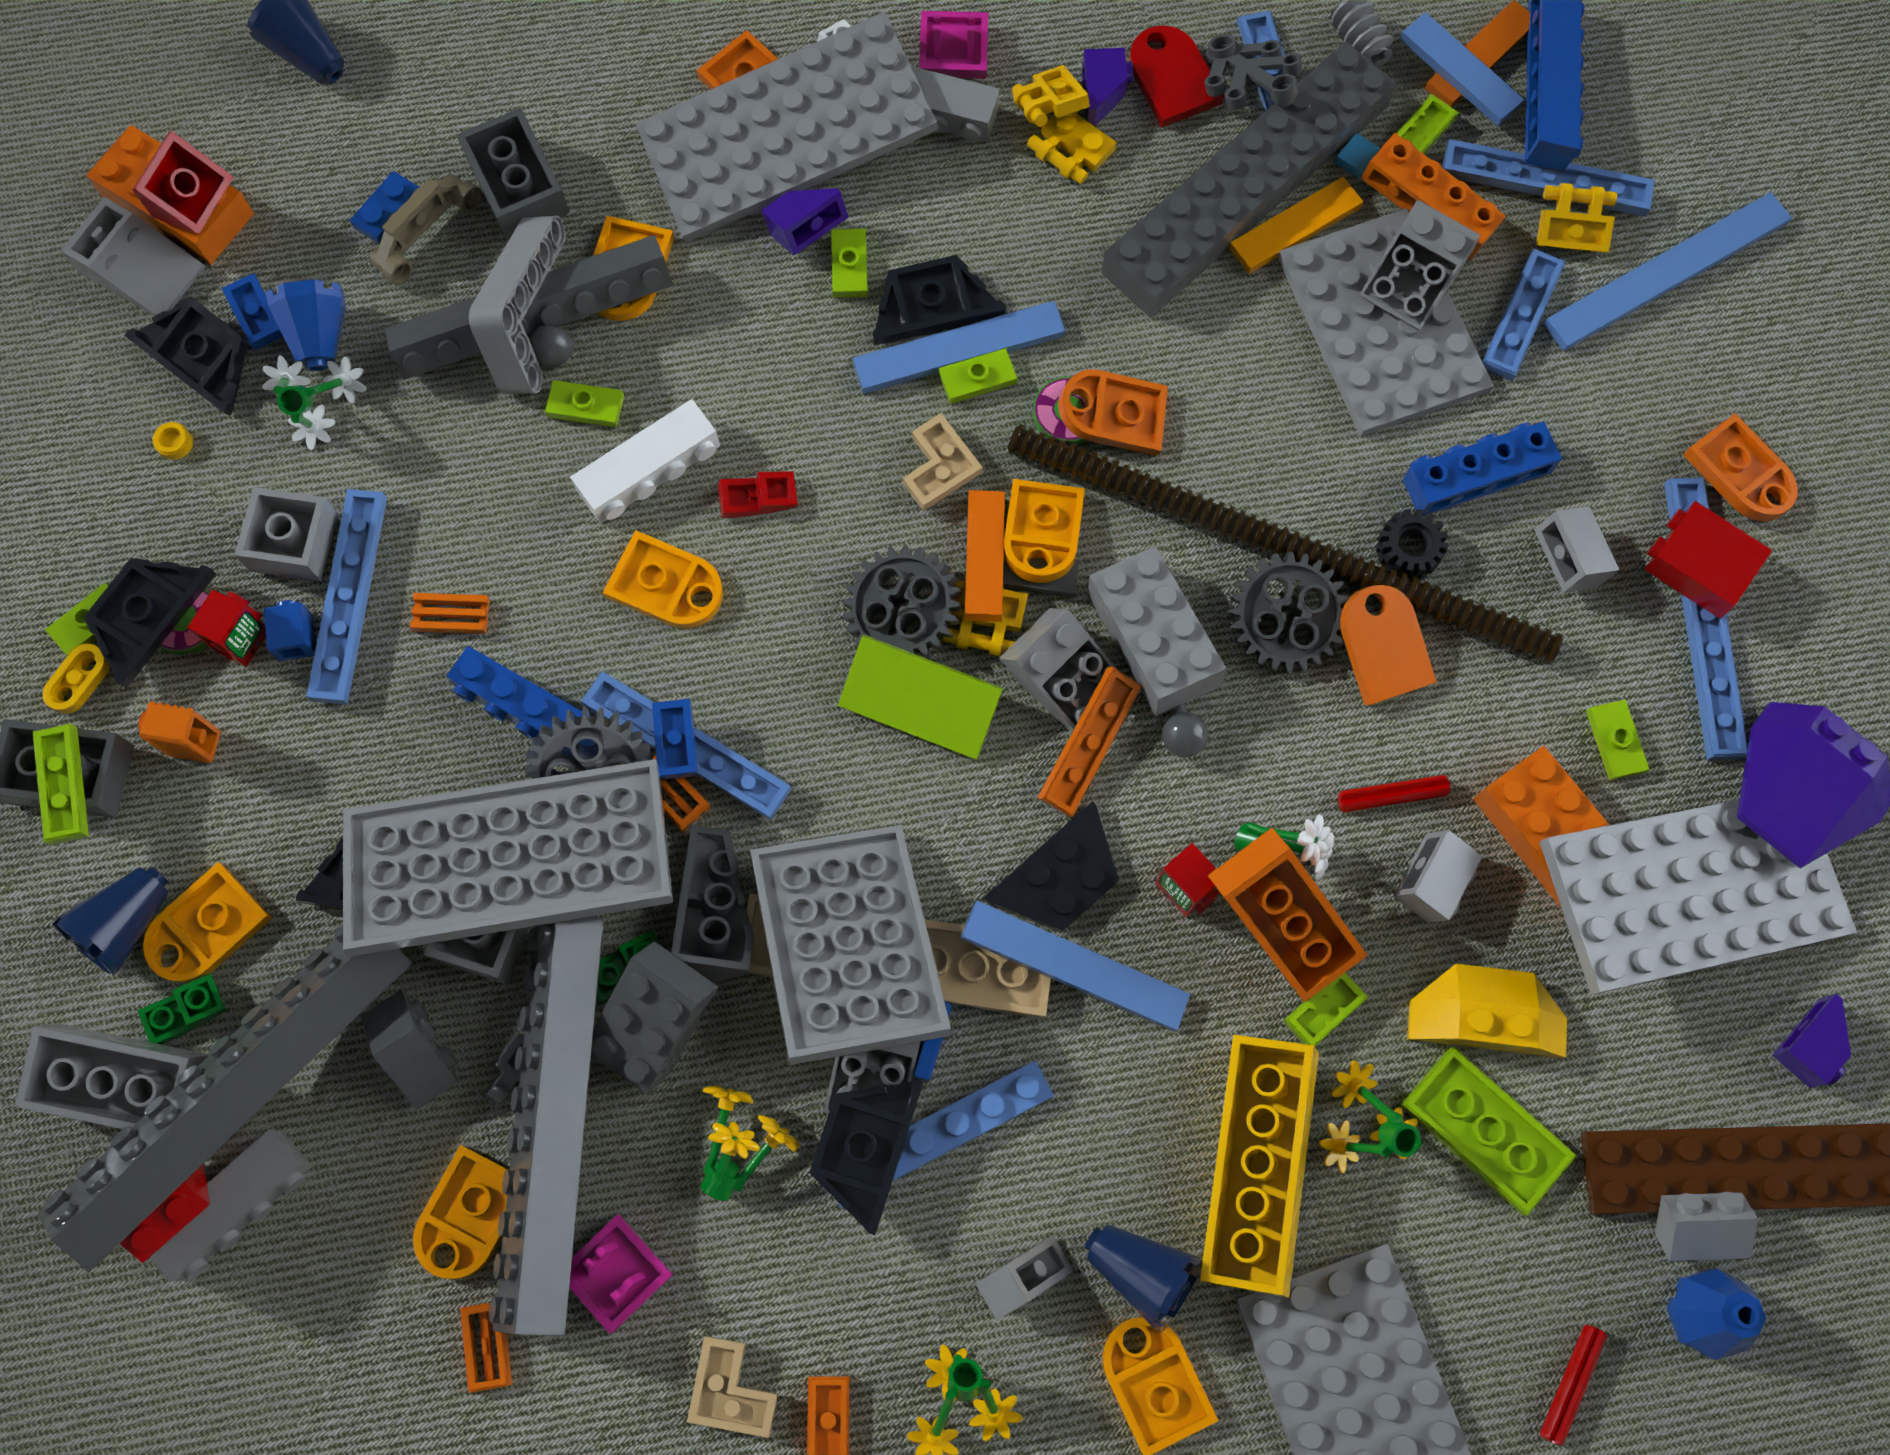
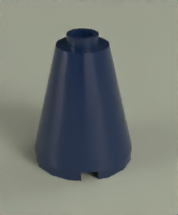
M261 0L252 11L247 24L252 31L249 34L255 41L320 84H332L340 79L344 72V60L308 0Z
M138 867L59 916L52 925L67 941L71 940L79 948V952L108 974L111 973L113 976L120 970L169 892L164 886L168 881L152 867L147 871Z
M1109 1224L1102 1230L1096 1227L1085 1244V1249L1089 1251L1087 1260L1160 1333L1168 1327L1161 1322L1167 1314L1172 1318L1176 1316L1197 1277L1191 1274L1193 1266L1202 1268L1203 1260L1195 1255Z

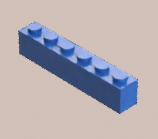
M1529 0L1528 2L1530 23L1527 40L1525 163L1565 171L1573 158H1578L1582 151L1583 137H1580V126L1583 121L1584 111L1580 109V99L1584 90V83L1581 82V70L1584 64V56L1581 55V44L1584 39V29H1581V18L1584 13L1585 4L1581 0Z

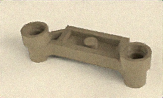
M447 174L442 180L438 181L428 178L382 226L384 233L379 247H376L370 254V264L379 269L382 276L396 286L404 284L411 276L413 269L412 263L403 257L404 253L450 205L454 204L467 213L474 211L482 200V190L470 181H462L453 174Z

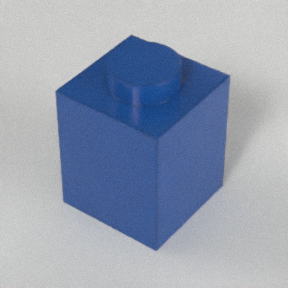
M285 600L278 602L274 607L264 608L267 650L279 662L315 655L316 643L313 614L302 602Z

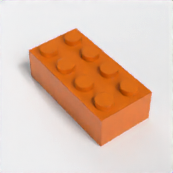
M130 125L88 172L86 177L103 198L106 197L132 212L169 240L212 265L251 219L254 212L242 193L229 185L198 235L153 218L132 189L161 145V142Z
M1543 745L1484 788L1473 800L1561 908L1539 842L1548 837L1609 826V823Z
M1270 828L1208 875L1303 1002H1306L1368 956L1296 855L1273 828Z

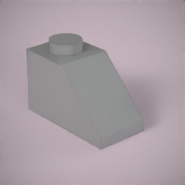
M1052 1235L975 1284L997 1321L1028 1303L1074 1270Z

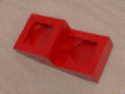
M793 471L758 472L756 478L719 479L717 484L721 518L775 513L796 508L798 505Z

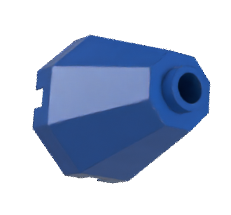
M313 279L282 283L277 286V294L272 289L266 291L268 307L295 361H301L307 371L328 369V361H336L346 310L345 294L340 283L331 282L332 289L324 288L323 281Z
M1710 1268L1679 1278L1675 1287L1678 1290L1667 1306L1678 1341L1689 1348L1697 1350L1701 1355L1711 1360H1719L1748 1351L1759 1336L1766 1320L1761 1302L1751 1288L1718 1268Z

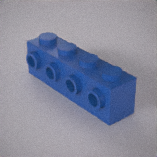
M1545 421L1534 425L1526 422L1514 427L1507 434L1498 436L1496 433L1489 434L1479 439L1476 444L1467 447L1459 444L1446 450L1443 455L1431 458L1430 455L1422 456L1410 464L1403 482L1415 509L1423 510V517L1429 513L1432 514L1549 475L1560 463L1562 457Z
M468 645L446 676L455 686L453 693L471 704L476 700L486 706L484 711L501 722L506 718L517 724L515 729L530 739L533 737L541 738L539 733L542 725L552 729L553 716L565 722L567 710L569 709L576 717H581L582 711ZM591 739L579 741L584 746H592L595 742Z

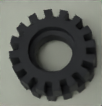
M1411 509L1404 510L1401 515L1399 512L1394 514L1379 534L1377 539L1379 542L1376 545V552H1381L1378 557L1379 563L1381 564L1386 561V570L1396 569L1398 575L1406 573L1411 580L1416 576L1420 580L1425 578L1428 573L1431 574L1437 568L1448 549V543H1444L1448 538L1447 531L1440 532L1444 525L1441 521L1433 524L1432 520L1435 516L1431 513L1426 518L1422 517L1423 510L1417 509L1414 515H1411ZM1407 533L1418 536L1425 544V552L1415 557L1404 553L1399 547V537Z

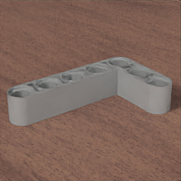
M559 216L523 217L520 220L469 311L471 331L497 389L502 394L538 393L542 387L541 367L522 325V320L565 242V227Z

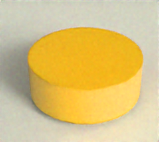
M177 422L162 424L153 434L152 442L154 448L161 456L169 460H178L185 457L193 447L192 435L182 424Z

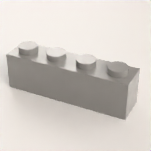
M911 66L937 121L939 130L935 132H949L961 135L970 141L980 140L988 142L999 109L1000 88Z
M269 1129L207 1183L210 1205L150 1258L169 1281H191L208 1268V1259L217 1251H226L241 1238L242 1235L239 1232L251 1221L256 1223L267 1216L274 1208L271 1203L281 1194L287 1195L296 1190L305 1181L306 1178L303 1175L312 1168L311 1164L283 1131Z

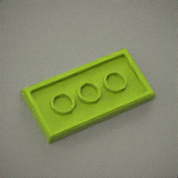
M863 635L837 706L977 760L1004 688Z
M1454 1046L1449 1047L1400 1104L1405 1111L1413 1118L1418 1119V1122L1523 1216L1529 1215L1577 1156Z

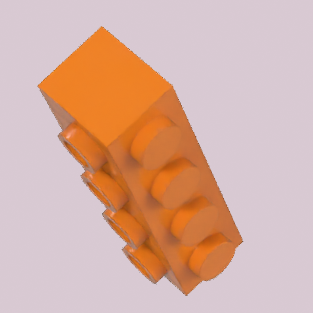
M1395 132L1370 160L1361 177L1363 181L1402 210L1407 208L1408 212H1410L1418 199L1480 234L1477 245L1468 257L1469 261L1474 258L1506 217L1493 203L1484 200L1472 191L1465 182L1456 179L1444 170L1437 161L1428 158L1416 149L1412 142L1403 139Z

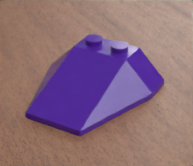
M1770 702L1766 705L1751 726L1736 818L1800 869L1881 822L1890 807V767L1888 756L1825 706Z

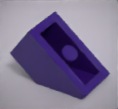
M1125 47L1084 49L1081 69L1083 89L1088 93L1090 107L1085 108L1086 121L1093 126H1096L1125 97L1126 84L1132 83V62H1126Z
M837 188L788 191L761 210L770 235L793 256L849 217L841 192Z
M1837 994L1818 999L1772 1055L1809 1088L1835 1084L1844 1075L1846 1069L1843 1065L1851 1056L1843 999Z

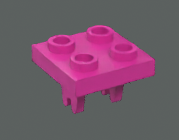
M921 11L919 68L956 78L987 79L988 12Z
M617 1214L572 1257L569 1288L608 1333L613 1334L674 1274L620 1214Z

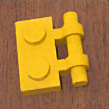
M1064 65L1032 75L1033 83L1025 86L1016 84L1012 88L1014 103L1019 109L1024 110L1027 120L1038 127H1043L1047 123L1048 117L1046 114L1054 112L1058 118L1062 116L1067 117L1075 115L1079 110L1090 107L1088 93Z
M1077 113L1072 116H1062L1059 118L1053 114L1041 131V135L1047 139L1043 141L1034 134L1027 142V146L1036 152L1035 156L1044 163L1050 162L1060 170V175L1067 180L1072 178L1080 185L1086 181L1089 175L1088 172L1082 169V166L1084 165L1095 173L1116 150L1117 143ZM1059 148L1062 149L1067 154H1069L1070 157L1067 158L1057 150Z
M1560 183L1559 186L1546 185L1543 199L1556 200V210H1541L1536 246L1609 253L1615 217L1603 216L1601 213L1603 205L1615 206L1617 192L1605 191L1604 187L1592 186L1590 189L1573 188V184ZM1571 202L1586 203L1588 206L1587 214L1570 212Z
M958 580L954 587H958L962 595L953 600L959 602L963 606V610L953 612L952 615L962 622L960 630L947 628L952 633L953 638L943 636V642L957 644V648L968 650V647L990 651L989 655L1000 657L1001 653L1004 654L1016 642L1004 639L1005 631L1021 632L1028 594L1003 589L1002 622L964 620L965 581ZM973 624L993 627V636L972 633Z

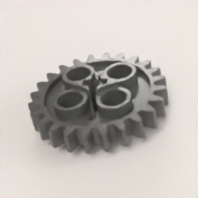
M903 545L901 554L898 555L893 547L890 546L888 547V557L886 558L875 552L876 563L871 565L863 560L862 564L866 570L864 574L852 573L858 581L857 585H846L845 587L853 595V598H847L842 601L847 608L852 609V611L843 615L847 622L854 623L847 631L852 636H858L855 641L857 645H859L861 637L867 635L916 655L922 652L925 657L930 659L929 647L934 645L940 650L944 649L939 639L942 636L952 639L953 635L947 629L948 626L960 624V621L952 615L953 612L963 610V606L953 600L962 595L958 587H951L958 581L953 573L947 574L950 568L945 561L937 565L939 558L935 553L932 552L925 558V551L922 547H918L912 555L911 549L907 545ZM911 575H915V578H913L909 584V577ZM899 576V582L893 589L886 590L884 588L886 581L890 577ZM933 586V592L930 597L924 600L918 599V594L922 588ZM906 600L909 602L907 607L901 606L899 610L896 608L898 603L904 604ZM886 610L885 620L880 624H873L874 615L878 611ZM915 620L921 621V627L915 634H906V628L909 623ZM896 626V633L894 635H890V632L893 631Z
M1288 552L1284 562H1282L1279 555L1275 553L1271 556V566L1263 559L1257 561L1259 573L1248 568L1245 574L1250 581L1238 580L1235 583L1243 591L1242 594H1232L1229 598L1238 603L1237 608L1228 610L1229 615L1238 617V622L1233 623L1229 628L1231 630H1241L1242 633L1235 640V643L1246 641L1249 646L1246 648L1244 655L1247 656L1256 651L1258 653L1256 664L1261 665L1266 659H1269L1271 671H1275L1279 664L1283 663L1285 673H1290L1295 662L1300 671H1305L1308 666L1307 659L1315 666L1321 664L1319 653L1330 657L1334 653L1329 644L1340 645L1343 643V640L1336 632L1341 631L1340 618L1343 609L1340 603L1348 600L1349 596L1338 595L1336 591L1344 583L1343 581L1331 583L1330 578L1334 573L1333 569L1325 573L1320 572L1322 560L1316 561L1312 566L1308 565V554L1302 555L1299 561L1295 562L1293 552ZM1271 580H1277L1284 586L1285 591L1282 599H1274L1269 595L1267 588ZM1295 581H1299L1300 587L1291 607V611L1297 613V617L1288 620L1284 643L1279 644V634L1286 621V614L1281 612V608L1291 603L1293 584ZM1307 590H1312L1319 595L1320 605L1317 609H1310L1305 605L1303 598ZM1262 615L1268 616L1274 621L1275 628L1271 635H1265L1258 629V620ZM1298 625L1306 627L1310 633V640L1306 645H1300L1294 639V630Z
M583 707L581 717H576L569 709L567 710L565 722L553 716L552 729L544 725L540 727L539 736L541 738L533 737L531 740V749L533 750L527 751L526 762L529 765H526L525 774L526 777L535 779L609 767V764L613 762L628 764L653 759L648 757L650 755L649 743L641 744L643 732L631 733V720L620 725L618 724L619 713L617 712L609 719L604 718L603 708H599L596 716H590L587 707ZM583 739H591L595 741L596 744L592 746H584L580 744L579 741ZM563 765L569 767L570 770L559 772L554 767Z

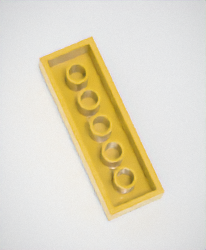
M1233 1035L1200 1281L1289 1298L1319 1052L1314 1045Z

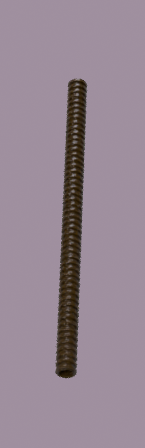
M1023 424L1016 426L1008 445V453L1011 455L1018 453L1019 458L1024 459L1028 457L1031 463L1039 461L1040 466L1045 467L1049 465L1050 470L1056 471V469H1059L1062 475L1069 473L1071 478L1075 480L1077 477H1080L1083 483L1086 484L1090 481L1095 488L1098 485L1103 486V491L1113 490V494L1116 496L1121 493L1126 500H1129L1130 497L1135 499L1134 503L1139 504L1140 501L1144 502L1146 508L1154 506L1156 507L1155 511L1160 512L1164 510L1169 517L1172 514L1177 515V520L1181 521L1182 518L1187 519V524L1192 525L1195 522L1200 529L1204 526L1208 527V532L1213 533L1214 530L1220 532L1219 536L1224 537V535H1228L1231 541H1235L1236 538L1241 540V545L1251 544V549L1254 550L1259 547L1264 554L1267 551L1273 554L1277 553L1279 556L1284 557L1283 561L1288 552H1293L1295 562H1298L1302 555L1308 554V565L1312 566L1316 561L1322 560L1320 572L1325 573L1333 569L1334 573L1332 576L1337 578V582H1348V587L1352 588L1356 585L1359 586L1358 590L1374 585L1391 586L1401 591L1409 599L1415 613H1418L1420 610L1425 617L1433 615L1435 621L1439 622L1443 619L1448 626L1452 623L1456 624V629L1462 630V628H1466L1467 633L1473 634L1476 632L1481 639L1486 636L1489 637V642L1494 643L1497 640L1502 647L1511 646L1512 651L1516 652L1520 649L1522 650V655L1527 656L1530 653L1535 660L1543 658L1545 664L1549 665L1555 660L1562 646L1563 638L1560 633L1553 635L1551 630L1547 628L1542 631L1540 630V625L1537 624L1529 626V621L1523 620L1519 622L1517 616L1512 615L1509 618L1506 612L1496 613V608L1490 607L1486 609L1483 603L1475 605L1473 604V599L1468 598L1465 601L1460 594H1457L1456 597L1452 596V591L1450 590L1442 592L1439 586L1429 587L1430 583L1427 581L1422 584L1419 583V578L1414 577L1411 580L1406 573L1398 575L1396 569L1388 571L1383 564L1380 567L1375 566V561L1370 560L1368 563L1364 561L1365 558L1359 556L1358 559L1353 557L1354 553L1352 552L1344 554L1342 553V548L1334 550L1329 543L1326 546L1321 545V540L1311 541L1308 535H1305L1303 538L1299 536L1300 532L1298 531L1290 533L1288 532V527L1280 529L1275 522L1272 525L1267 524V519L1265 518L1260 521L1256 519L1257 515L1252 514L1249 517L1245 515L1246 511L1241 510L1239 513L1235 511L1234 506L1226 508L1224 507L1225 503L1221 501L1219 504L1213 503L1214 499L1211 497L1206 500L1203 499V494L1199 493L1198 496L1192 494V490L1188 489L1185 492L1180 485H1177L1176 488L1172 487L1171 482L1162 483L1159 477H1156L1154 480L1150 478L1151 475L1149 473L1141 475L1139 474V469L1131 471L1126 464L1123 467L1118 466V461L1108 462V457L1105 456L1100 459L1095 452L1091 455L1087 454V449L1082 448L1081 451L1077 450V446L1074 444L1067 446V442L1061 440L1059 443L1054 436L1046 438L1045 433L1040 432L1036 434L1033 428L1026 430Z

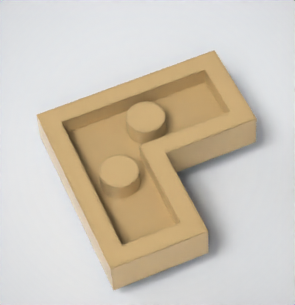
M942 413L912 431V439L929 461L903 477V485L923 511L982 474V465Z
M704 1336L687 1423L766 1438L770 1437L778 1393L738 1386L746 1343Z

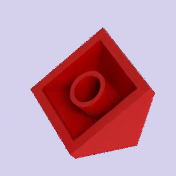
M169 131L132 190L153 218L198 235L234 176L173 131Z

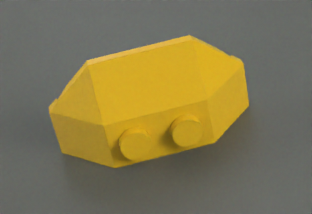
M1454 964L1409 1001L1407 1040L1566 1058L1567 1017L1535 973Z

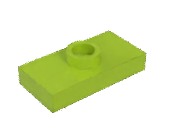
M1431 93L1396 134L1412 142L1415 148L1425 155L1453 124L1459 112Z
M866 228L831 229L833 298L868 297Z
M1006 348L939 368V376L949 404L1017 384V376Z
M552 380L545 413L547 418L617 428L624 393L623 390Z
M106 582L45 629L67 656L75 647L82 644H92L97 640L95 635L90 632L83 617L109 586Z
M1626 699L1593 706L1586 710L1609 781L1643 774L1650 770Z
M1344 973L1298 1006L1283 1022L1303 1044L1316 1046L1369 997Z

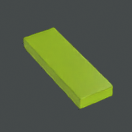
M71 723L33 731L44 843L54 845L89 837L77 727Z

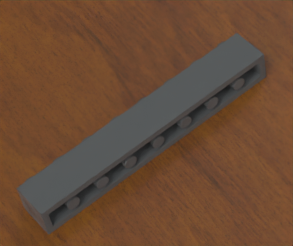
M655 235L548 271L522 320L527 336H531L532 332L540 326L552 325L557 327L674 286ZM476 297L384 328L389 352L403 380L481 353L469 325V311Z

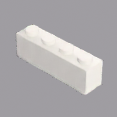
M691 399L570 476L580 497L601 524L607 519L612 520L619 517L626 507L636 500L648 498L655 492L658 486L667 480L672 481L684 474L687 467L698 460L704 461L710 458L716 449L720 447L716 430L693 399Z

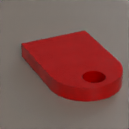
M1161 25L1148 28L1135 38L1129 61L1132 62L1133 76L1161 128L1223 104V94L1215 97L1207 95L1205 79L1210 75V70L1194 41L1187 33L1176 27ZM1159 41L1165 47L1155 50L1150 48L1148 43Z

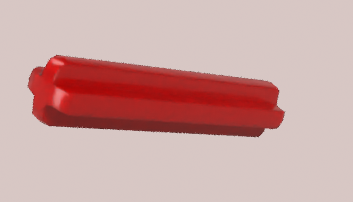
M1438 775L1343 790L1339 792L1337 799L1341 812H1351L1446 797L1451 789L1448 777L1446 775Z
M1585 1325L1541 1428L1540 1436L1554 1445L1562 1446L1564 1444L1606 1342L1607 1334L1595 1326Z

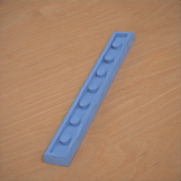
M1770 192L1550 316L1543 325L1561 349L1566 351L1784 227L1790 222L1792 217L1773 193Z
M1704 477L1668 479L1664 483L1669 519L1679 508L1686 511L1694 501L1709 509ZM1681 594L1706 759H1745L1748 744L1727 614L1719 619Z

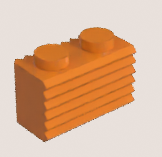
M151 701L138 721L139 738L146 740V742H149V744H152V746H155V748H158L167 756L204 763H211L213 761L221 732L219 728L191 707L187 709L184 706L178 707L176 704L171 706L168 703L164 705L161 702Z

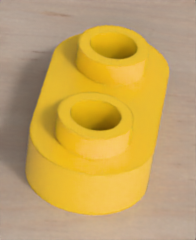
M82 644L75 647L44 686L43 700L47 706L58 713L71 714L78 711L85 704L110 669V664L103 657L99 647L93 644ZM96 661V665L94 666V668L90 671H87L88 665L91 662ZM72 691L70 699L64 701L65 695Z

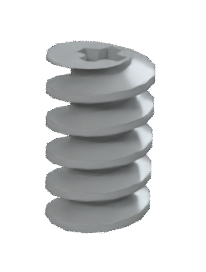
M1343 0L1333 9L1330 16L1331 23L1337 29L1340 39L1344 40L1343 43L1347 41L1377 68L1383 66L1393 55V50L1388 49L1393 43V37L1388 34L1385 35L1387 28L1384 24H1379L1381 18L1379 14L1373 13L1374 6L1372 3H1366L1367 0Z

